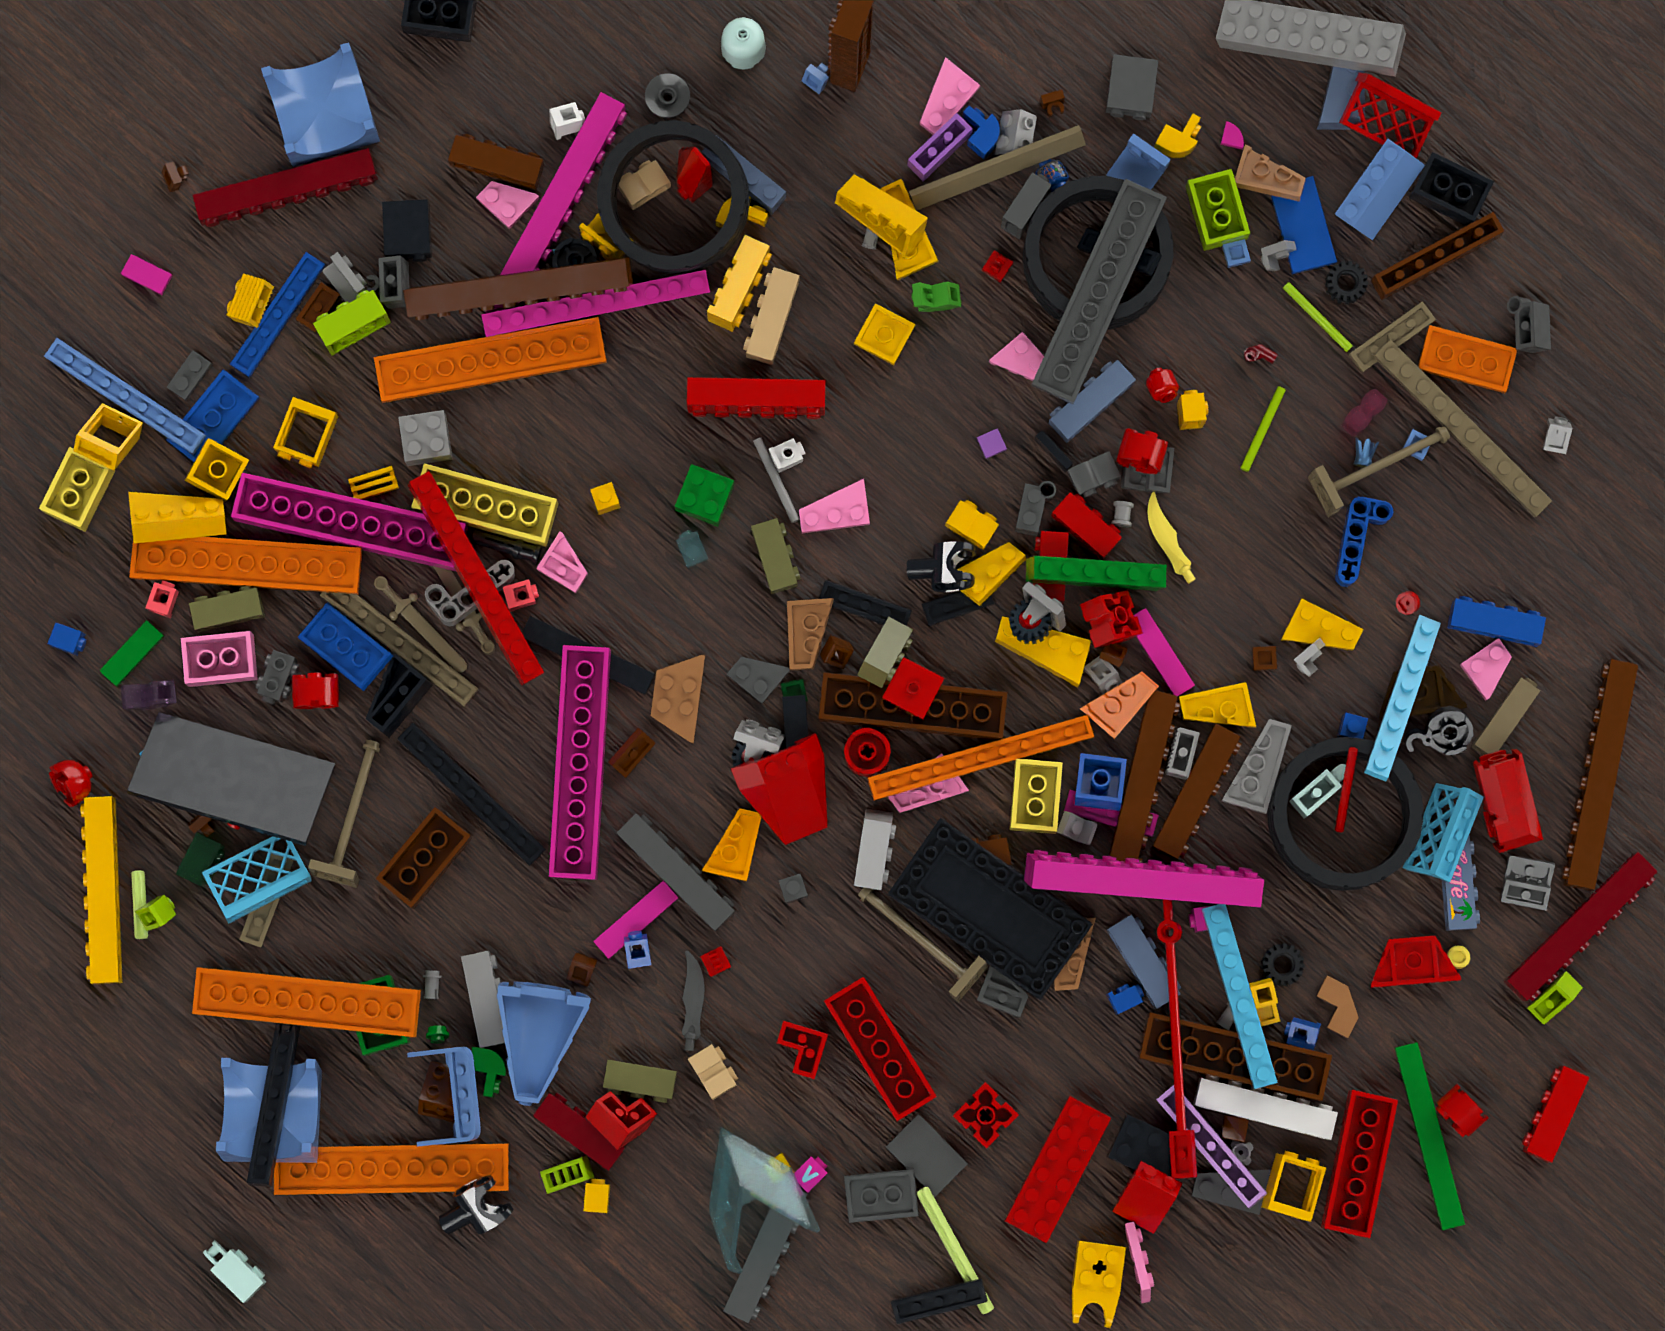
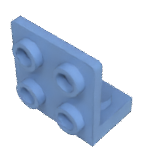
M1133 134L1128 140L1126 148L1106 176L1123 180L1127 179L1151 190L1169 166L1171 159Z

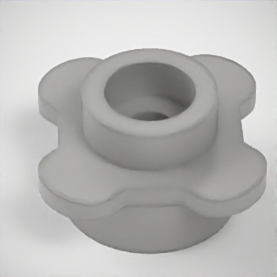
M1232 1141L1230 1144L1231 1151L1243 1165H1249L1251 1163L1250 1156L1253 1145L1249 1142L1243 1144L1239 1143V1141Z

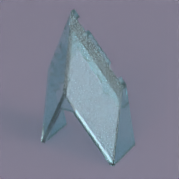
M720 1127L709 1213L727 1269L739 1274L743 1271L735 1254L743 1205L757 1199L808 1230L817 1233L820 1231V1228L792 1168Z

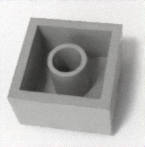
M444 410L398 417L404 460L407 466L453 460L447 417Z

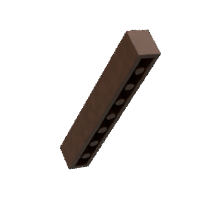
M1155 691L1145 704L1123 794L1122 809L1119 811L1109 856L1116 857L1118 861H1125V858L1139 859V862L1142 863L1139 854L1141 849L1145 850L1148 836H1144L1146 827L1150 828L1153 814H1150L1151 804L1155 805L1158 798V792L1155 791L1157 782L1161 783L1164 769H1160L1162 760L1166 761L1169 747H1166L1167 738H1172L1175 725L1171 724L1173 715L1177 716L1180 703L1176 702L1178 697L1176 695Z

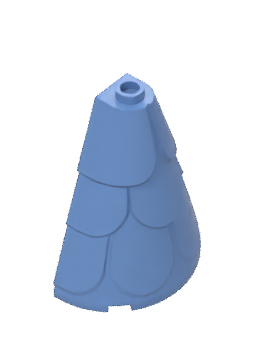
M502 982L498 984L497 999L503 1025L502 1032L508 1055L506 1062L513 1094L519 1104L532 1106V1103H539L558 1071V1064L572 1043L573 1036L589 1010L591 998L580 992L572 995L570 989L552 985L514 982L513 986H508L509 982Z

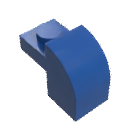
M968 106L963 111L962 118L977 131L968 139L967 146L985 160L996 147L1000 133L999 123L993 114L985 120V115L978 108L973 109Z

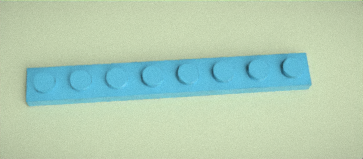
M1419 615L1416 620L1364 771L1365 774L1385 782L1389 777L1441 624L1440 622Z
M1217 904L1203 908L1202 913L1253 1088L1258 1089L1276 1084L1278 1082L1226 904Z

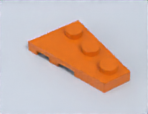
M1141 671L1084 705L1080 710L1115 739L1159 686Z

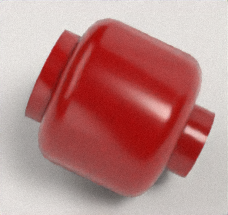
M1156 368L1150 372V376L1146 380V386L1155 401L1166 403L1177 396L1179 385L1171 370Z

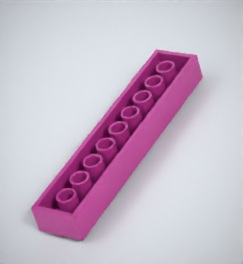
M247 473L241 474L231 514L232 519L236 522L346 547H359L368 552L456 571L423 513ZM459 522L463 531L467 534L468 526L466 523Z
M563 645L549 877L597 880L611 649L606 647Z
M1034 850V854L1027 853L1024 881L1034 889L1261 907L1264 879L1258 876L1257 872H1252L1253 869L1240 867L1238 871L1230 870V867L1216 866V869L1207 868V865L1193 864V867L1184 866L1185 864L1181 862H1171L1170 865L1162 864V861L1148 860V863H1141L1139 859L1125 858V861H1118L1116 857L1103 856L1101 860L1095 859L1093 855L1080 854V857L1077 858L1065 852H1057V856L1048 855L1047 851Z

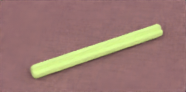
M928 1187L920 1189L917 1192V1196L964 1282L978 1279ZM988 1295L987 1302L977 1304L982 1314H987L994 1309Z

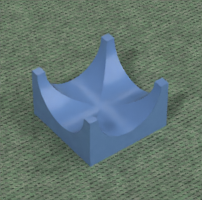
M349 42L340 45V49L331 57L309 66L287 70L274 69L270 66L261 68L278 117L285 143L284 148L293 167L380 142L357 62Z
M221 1058L224 1080V1116L219 1142H216V1152L224 1162H250L268 1066L245 1064L234 1061L231 1058ZM306 1059L304 1063L293 1065L276 1162L317 1163L322 1070L316 1059Z

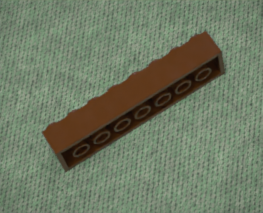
M874 0L838 1L837 18H832L828 29L830 31L828 35L830 37L828 41V75H830L831 84L856 92L871 53Z
M823 673L819 710L820 722L989 740L1003 739L1008 692L941 685L922 720L882 699L890 684L888 680H886L881 688L859 676Z
M1151 1012L1147 1014L1138 1059L1173 1067L1170 1017ZM1180 1020L1183 1070L1252 1085L1238 1033ZM1265 1039L1278 1083L1262 1088L1311 1100L1323 1101L1332 1055Z

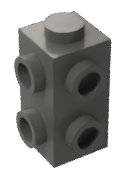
M273 650L272 654L267 655L264 667H266L264 676L260 675L256 684L257 693L263 696L262 701L275 705L276 701L282 703L284 698H288L291 691V686H289L291 677L296 675L299 669L298 660L295 657Z

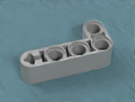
M500 560L486 570L498 592L504 586L509 585L515 577L514 566L508 560ZM500 569L508 570L509 575H501ZM432 584L425 591L428 606L446 626L458 624L477 609L474 602L470 605L462 603L463 597L470 595L466 587L452 597L439 584ZM433 592H440L442 594L441 599L438 601H432L429 597ZM452 609L456 611V615L454 618L448 619L444 617V612Z

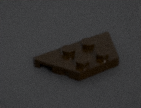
M1439 665L1426 667L1409 717L1432 714L1435 710L1447 706L1466 709V702L1458 695L1456 688L1448 681ZM1395 671L1391 675L1378 721L1383 719L1399 671Z

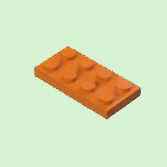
M1429 325L1418 367L1423 372L1506 393L1517 350L1514 347Z

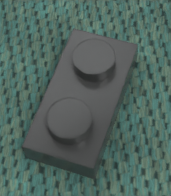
M192 351L168 384L167 389L187 401L213 364L195 351Z

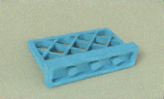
M1436 783L1424 812L1421 836L1413 853L1404 863L1403 868L1451 882L1484 796L1469 788H1457ZM1443 790L1446 797L1439 802V797ZM1458 797L1456 804H1454V799ZM1449 804L1450 810L1443 814L1441 808ZM1437 813L1438 818L1431 823L1432 815ZM1448 818H1450L1448 825L1446 826L1445 821ZM1440 825L1442 831L1434 836L1433 829ZM1428 834L1429 840L1422 844L1423 837ZM1442 839L1438 848L1437 842ZM1432 846L1433 852L1426 857L1425 850ZM1420 855L1421 861L1412 866L1415 858ZM1433 861L1431 868L1429 869L1428 863Z
M272 836L202 872L228 924L312 881L307 868L291 841L286 840L288 846L285 853L273 850V847L280 838ZM258 850L268 852L264 864L252 861L254 852ZM271 853L284 857L280 869L268 865ZM287 858L297 861L300 867L293 872L283 870ZM237 861L247 863L243 875L231 871L233 863ZM250 864L263 868L259 879L247 876ZM266 869L278 872L276 881L272 883L262 881ZM217 871L226 874L222 885L212 883L209 875ZM229 875L242 878L238 890L226 887ZM245 879L257 883L254 892L249 894L241 891ZM216 888L221 889L219 894H218ZM224 890L236 893L234 902L227 906L221 900Z

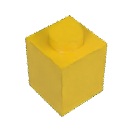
M612 482L590 489L599 515L621 508Z
M591 1179V1183H586L585 1212L608 1213L610 1185L605 1184L604 1179Z

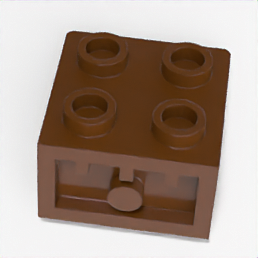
M431 1061L419 1097L418 1114L455 1122L449 1067L447 1064Z

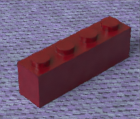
M556 1092L555 1095L549 1093L533 1116L610 1171L626 1148L623 1146L617 1150L584 1118L586 1116L584 1111L577 1106L574 1109L566 1105L568 1100Z

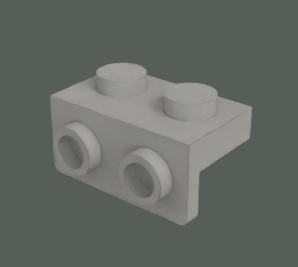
M1022 109L1003 111L995 155L1000 156L1031 144L1037 116Z
M337 252L330 257L333 263L324 268L323 273L343 300L350 303L357 299L356 296L366 290L364 286L367 283L359 273L355 275L350 268L353 265L346 255L341 257Z

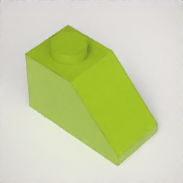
M165 895L156 897L135 911L146 931L163 926L176 915L173 902L170 898H166Z
M1566 971L1551 983L1527 1009L1544 1025L1571 1003L1583 987Z

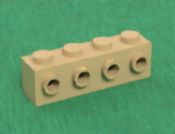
M773 267L772 274L767 273L764 286H767L765 295H760L757 304L760 311L758 316H753L750 326L754 330L752 336L746 338L743 350H746L747 358L773 365L800 281V275Z

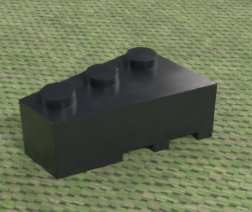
M393 651V657L382 676L383 680L379 690L376 692L365 718L388 738L391 737L433 686L428 679Z

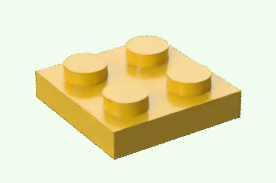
M875 303L854 345L895 365L915 324Z

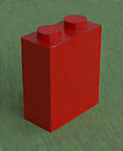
M1140 1161L1118 1197L1112 1212L1154 1234L1177 1198L1182 1183L1155 1169L1153 1166Z

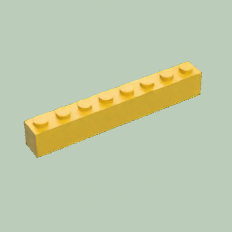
M112 796L84 798V803L80 807L81 817H85V827L81 828V836L86 844V850H82L83 864L86 863L87 872L83 873V885L87 887V896H84V908L88 910V919H85V932L89 933V942H86L85 951L86 956L90 957V965L86 967L87 979H90L91 984L122 983L116 798Z

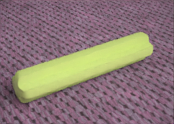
M138 870L131 873L134 935L136 939L148 938V931H146L135 913L137 909L146 904L145 872Z

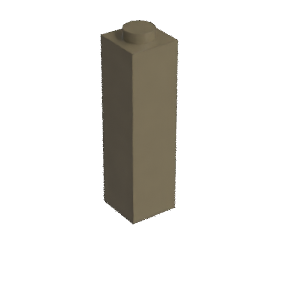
M1521 677L1518 679L1471 747L1482 755L1499 751L1539 694L1540 690L1536 688L1537 684L1529 678L1523 679Z

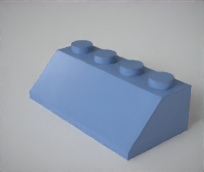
M1387 139L1335 215L1373 240L1425 165L1403 148Z

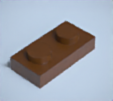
M321 282L297 316L296 321L316 333L317 330L313 325L317 321L316 318L324 313L329 314L341 295Z
M637 728L608 763L626 778L656 743L640 728Z

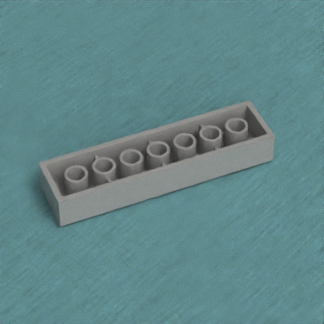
M1225 0L1216 41L1220 48L1396 77L1406 32L1402 24L1254 0Z

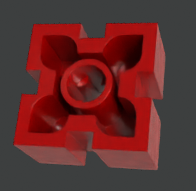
M1128 590L1115 594L1101 595L1080 604L1085 621L1091 624L1092 629L1089 630L1095 648L1125 642L1143 634L1138 617H1134L1131 611L1134 605Z
M986 1082L972 1095L975 1101L970 1106L965 1102L952 1115L965 1129L971 1126L976 1131L972 1136L985 1149L999 1136L996 1130L1001 1125L1007 1128L1019 1116L1007 1102L1000 1105L995 1100L999 1095ZM982 1109L984 1111L990 1110V1121L984 1120L983 1122L980 1120V1111Z

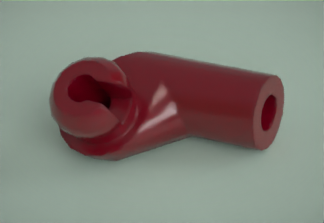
M1262 344L1248 347L1244 351V358L1248 362L1263 358L1273 364L1278 356L1277 353Z

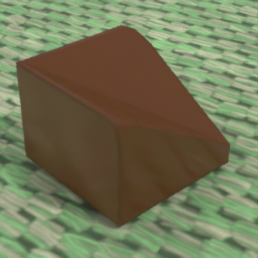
M830 635L820 655L823 662L844 669L854 649L850 642Z
M1224 1115L1220 1138L1244 1143L1249 1119Z

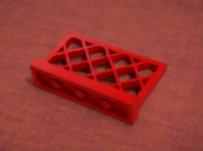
M1358 73L1355 79L1358 83L1339 123L1382 146L1387 140L1385 133L1394 129L1397 141L1394 143L1405 150L1403 142L1412 139L1414 148L1411 155L1417 158L1434 120L1438 121L1441 112L1368 73ZM1362 89L1368 91L1370 101L1361 104L1359 99ZM1385 100L1389 110L1379 114L1376 102ZM1372 104L1375 116L1365 119L1362 108ZM1402 109L1405 111L1407 120L1397 123L1395 112ZM1358 110L1361 121L1352 124L1348 121L1351 112ZM1390 114L1393 126L1384 129L1381 117ZM1421 119L1426 123L1422 131L1416 133L1413 122ZM1376 120L1379 131L1371 134L1369 133L1367 123ZM1408 124L1411 135L1402 139L1399 127Z

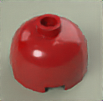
M63 760L49 767L51 770L49 772L51 782L57 793L61 791L67 799L64 802L69 807H74L81 803L84 798H87L92 786L90 778L93 776L86 765L82 766L74 760Z

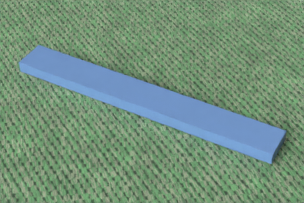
M56 338L44 355L46 359L191 454H195L207 437L204 433L60 339Z

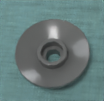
M670 73L660 74L654 77L647 85L645 101L648 108L655 115L662 118H673L683 113L690 101V90L687 83L681 77ZM671 95L672 99L665 101L664 96Z

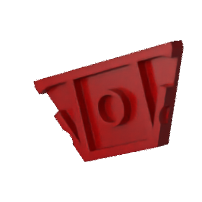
M1436 936L1388 939L1371 982V988L1461 981V976Z

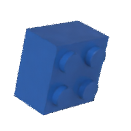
M1081 753L1074 805L1120 811L1127 759Z

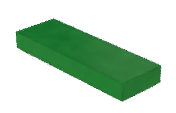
M146 620L100 669V672L118 687L165 636Z

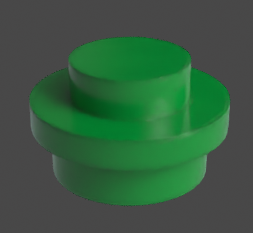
M440 1025L428 1027L426 1039L431 1040V1043H443L445 1039L449 1038L447 1027Z

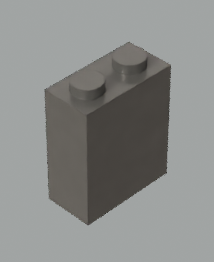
M1114 54L1105 113H1110L1111 116L1118 118L1124 117V115L1133 116L1135 120L1150 118L1153 109L1158 60Z
M1032 172L1004 214L1001 229L1020 240L1038 206L1050 193L1051 184L1048 178L1042 174L1036 175Z

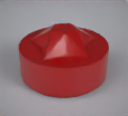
M1406 591L1398 595L1396 607L1400 613L1410 615L1419 609L1420 599L1416 593Z

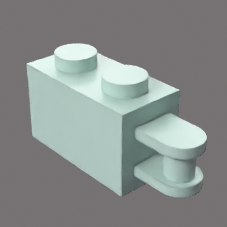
M1339 764L1331 772L1326 769L1289 801L1303 818L1310 815L1342 787L1340 782L1344 778L1346 764Z
M214 1240L212 1242L213 1246L208 1251H203V1254L215 1265L211 1271L243 1303H246L266 1283L263 1279L265 1274L257 1266L252 1268L246 1262L248 1257L241 1250L235 1251L230 1249L227 1252ZM220 1252L223 1257L217 1261L214 1257Z

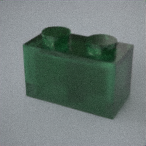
M196 832L176 875L204 888L207 882L202 872L215 866L216 863H221L225 855V851H223L225 846ZM215 873L209 875L211 881H212V879H213Z

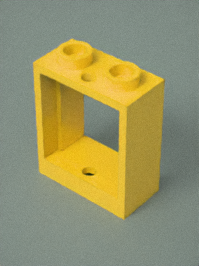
M293 397L273 447L278 452L277 456L286 460H290L291 457L300 460L299 464L308 468H312L313 465L319 467L338 419L336 412ZM298 412L327 422L314 457L284 447Z
M102 403L76 435L73 451L109 469L115 470L140 439L143 422ZM103 425L127 438L118 448L93 436V434Z
M1285 1151L1284 1155L1276 1153L1266 1187L1268 1194L1264 1196L1261 1208L1311 1222L1326 1167L1319 1166L1320 1161L1306 1157L1305 1161L1297 1159L1298 1154ZM1285 1162L1312 1170L1301 1209L1274 1201Z

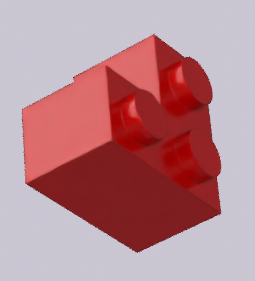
M783 1021L777 1044L799 1050L792 1073L815 1080L828 1034Z
M610 1091L596 1100L586 1118L619 1150L645 1132L657 1113L642 1098L626 1107Z

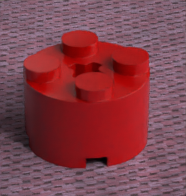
M1127 428L1122 437L1116 462L1126 468H1129L1130 464L1136 468L1135 471L1158 474L1163 465L1168 442L1157 439V433L1145 431L1144 434H1141L1136 430Z
M307 673V678L306 675H292L293 708L328 709L338 707V674H325V677H323L321 673Z
M859 729L853 732L846 741L844 747L845 762L850 770L857 775L865 777L877 775L885 769L890 759L891 749L889 741L881 732L875 729ZM864 747L873 750L869 758L861 754L864 752Z
M1456 1084L1436 1102L1438 1106L1435 1109L1444 1119L1451 1118L1454 1122L1451 1126L1462 1138L1465 1135L1469 1137L1489 1117L1485 1114L1481 1117L1483 1113L1481 1108L1463 1090L1458 1092L1461 1087Z

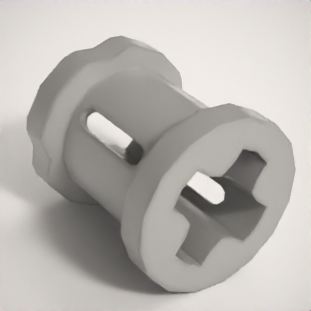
M1114 501L1115 514L1111 524L1117 527H1131L1130 515L1134 504L1126 501Z

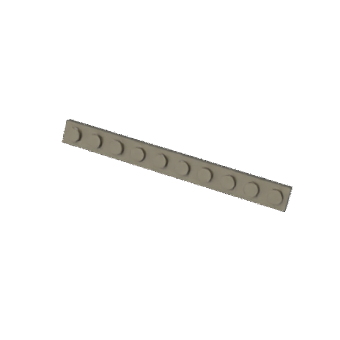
M1391 339L1373 356L1442 426L1447 428L1448 432L1534 518L1552 502Z

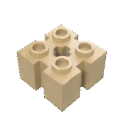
M711 1044L688 1058L710 1097L714 1100L737 1086L735 1081L738 1077L731 1066L726 1068L723 1061L726 1057L720 1047L714 1048Z

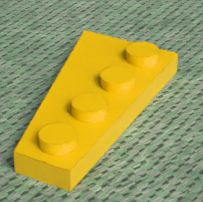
M902 179L881 188L885 193L916 210ZM924 231L922 240L906 257L892 247L897 280L939 262L926 231Z

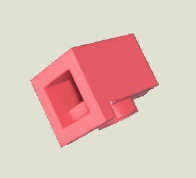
M529 579L503 587L510 612L536 604L535 598L539 597L536 584L531 585ZM519 593H526V598L520 600L518 598Z
M162 581L159 584L154 582L145 608L150 612L171 618L179 591L174 589L175 585ZM163 595L168 596V600L166 603L161 602V597Z

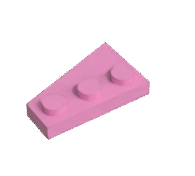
M946 57L920 120V125L932 135L956 113H959L980 88L976 81Z
M864 479L799 509L802 534L870 525Z
M960 777L889 796L888 799L897 811L902 813L969 790Z
M1134 1222L1126 1223L1125 1233L1131 1259L1135 1263L1136 1282L1140 1284L1142 1304L1151 1301V1287H1154L1152 1274L1146 1271L1145 1265L1149 1263L1146 1250L1141 1251L1140 1243L1143 1242L1140 1228L1136 1229Z

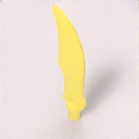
M1152 492L1147 510L1152 534L1171 561L1174 572L1178 575H1183L1187 583L1190 584L1196 580L1190 571L1191 561L1179 548L1177 532L1162 513L1156 494Z

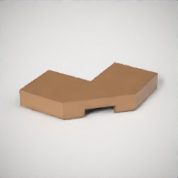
M1326 976L1316 997L1336 1006L1327 1028L1345 1038H1349L1359 1018L1349 987Z

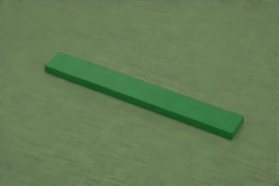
M1418 1042L1396 1047L1394 1050L1441 1230L1465 1225Z

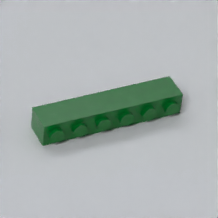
M1033 556L1026 559V582L1158 591L1166 588L1167 565Z

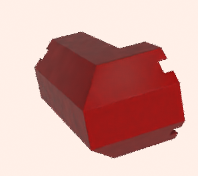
M1511 749L1512 754H1506V750L1495 751L1479 757L1480 763L1476 760L1473 762L1480 793L1484 796L1482 801L1486 812H1483L1487 832L1490 838L1496 839V842L1492 844L1499 853L1543 840L1523 756L1517 749Z

